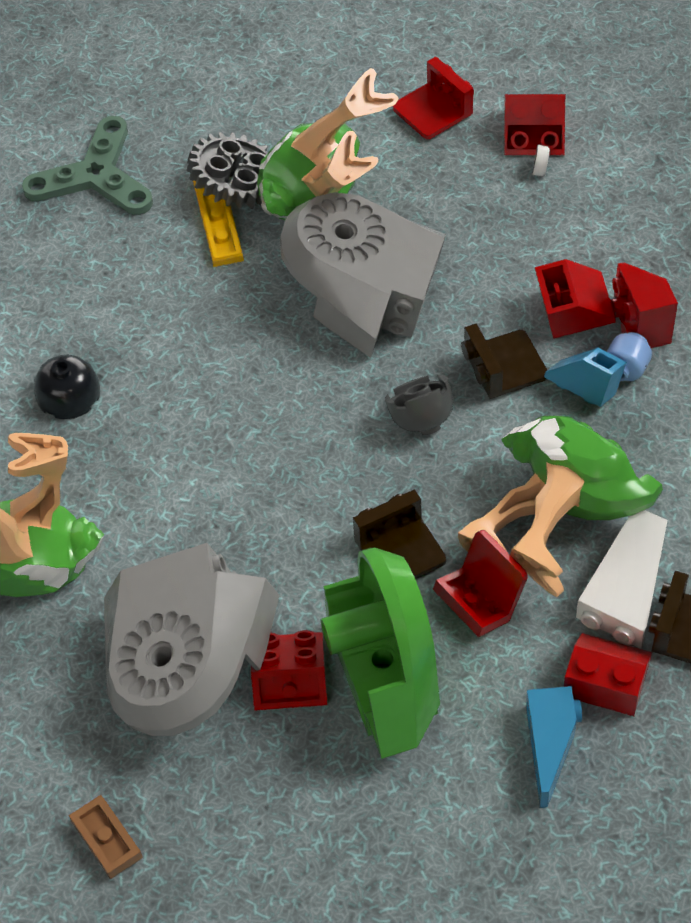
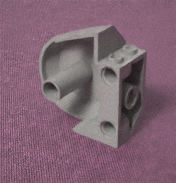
M333 192L314 197L300 204L286 217L280 237L281 259L290 274L317 297L313 317L371 358L381 329L391 331L396 335L413 336L446 234L410 221L359 195Z
M208 543L121 570L104 597L107 695L114 712L131 729L150 736H175L196 728L213 716L231 694L244 659L255 670L261 669L279 600L278 592L264 577L237 574L235 571L231 572L221 554L217 555Z

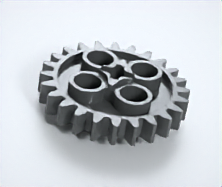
M219 132L218 138L208 134L207 140L200 138L198 144H193L192 151L189 153L187 161V172H190L189 179L196 181V189L205 188L204 196L215 195L214 202L223 199L228 207L234 202L239 209L242 208L243 203H246L251 209L254 208L255 202L261 206L262 201L259 196L257 178L261 160L268 154L266 152L268 146L262 145L259 147L257 139L249 142L244 134L240 139L236 138L233 132H231L230 137H226L222 132ZM244 157L243 163L239 164L240 160ZM229 177H233L230 183H228Z

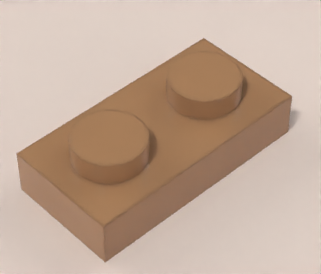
M99 795L69 815L72 824L110 879L143 858L140 849L102 795Z

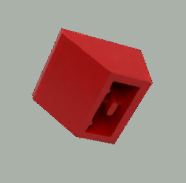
M505 94L504 155H535L537 145L548 146L550 148L549 155H565L566 94Z
M567 259L535 267L553 339L616 323L601 271Z
M625 262L618 263L616 278L612 280L614 298L610 299L615 318L619 317L621 321V333L635 332L642 335L647 340L650 348L671 344L678 302L667 279Z

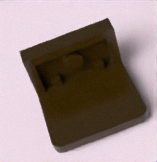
M477 323L464 327V341L461 342L463 355L471 363L478 383L482 384L489 399L547 380L544 377L547 368L526 331L519 329L486 340Z
M415 489L405 494H397L388 502L375 508H367L353 517L354 541L359 549L362 551L368 548H378L404 557L415 579L446 564L445 553L422 520L421 498Z
M675 571L671 584L664 582L658 603L664 604L661 613L654 611L648 631L654 634L651 652L691 664V595L685 593L689 574Z

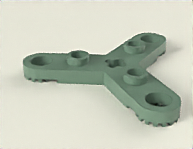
M108 116L98 123L83 161L33 173L27 176L22 183L26 198L36 202L92 188L132 215L145 214L153 205L150 190L115 167L128 135L126 121L119 116ZM112 126L120 128L113 133L106 132V129L112 128ZM98 169L100 174L94 175L92 170ZM37 184L45 185L40 190L31 189V187ZM135 197H143L145 199L143 202L138 204H133L130 202L132 198L134 199Z

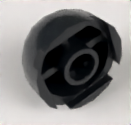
M69 354L58 355L47 360L40 367L34 379V394L41 411L44 413L47 412L61 420L75 419L89 412L96 399L98 401L100 397V384L92 366L82 358Z

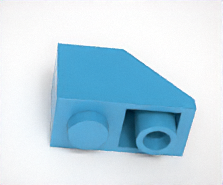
M595 348L561 359L545 372L544 377L554 382L558 387L567 389L582 397L586 402L601 407L616 395L627 362L600 348Z

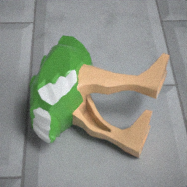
M370 68L358 79L338 108L326 114L315 123L300 124L295 127L261 160L257 185L262 201L261 206L265 213L285 220L297 206L314 197L333 192L348 194L353 188L355 180L377 165V157H357L360 141L355 132L345 124L346 121L380 112L394 106L399 98L394 93L382 94L374 92V80L377 74L374 69Z
M541 416L535 421L515 427L501 439L504 446L509 448L517 461L530 464L533 476L525 485L510 490L498 505L484 517L470 522L459 531L458 539L461 546L468 552L475 533L480 530H486L506 550L496 536V533L519 517L535 514L531 528L513 547L510 554L534 581L548 593L558 597L564 591L558 577L563 570L546 547L549 534L557 522L565 514L586 520H614L634 515L654 505L662 493V484L649 474H645L641 478L636 477L621 446L614 440L605 439L593 431L588 424L578 422L569 416Z
M12 433L8 436V443L23 456L9 462L8 473L15 477L39 474L42 478L40 483L31 491L16 499L0 502V596L23 597L49 594L74 581L84 571L86 563L99 551L104 533L85 517L76 520L72 513L65 507L60 506V481L66 469L68 457L66 440L60 436Z

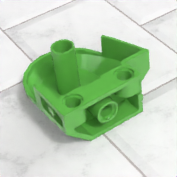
M368 548L358 552V576L323 586L326 617L321 618L320 622L330 654H338L367 735H373L381 759L418 747L434 715L438 714L440 697L432 631L415 577L404 557L378 548ZM383 663L390 665L389 667L382 669L376 667L377 665Z

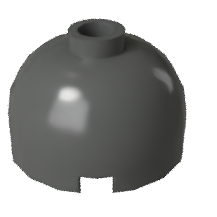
M437 375L439 381L431 382L428 376L408 381L393 389L395 396L390 398L387 394L385 397V402L393 421L404 430L421 432L422 435H430L439 431L440 425L448 419L453 410L452 389L447 376Z

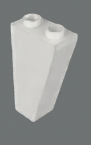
M646 510L629 516L578 600L576 618L580 619L586 627L593 630L601 629L613 635L619 643L627 646L634 645L641 649L645 640L668 520Z

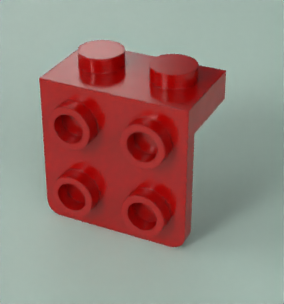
M435 56L427 61V83L399 99L393 106V111L424 139H432L473 114L474 88L467 80H463L456 74L451 66L443 63Z
M480 530L473 537L462 568L437 579L433 590L479 638L510 621L528 575L526 570L486 530Z

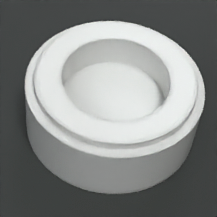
M537 145L532 175L542 177L545 175L550 151L548 146Z

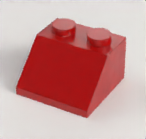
M582 633L574 645L564 678V687L572 686L574 700H580L584 703L634 716L652 652Z

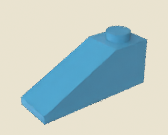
M572 686L527 690L526 712L540 808L548 807L575 736L576 722H582L580 700L573 699Z

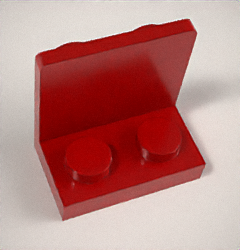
M302 630L295 634L286 635L270 633L261 669L255 670L251 666L254 711L327 705L322 632Z

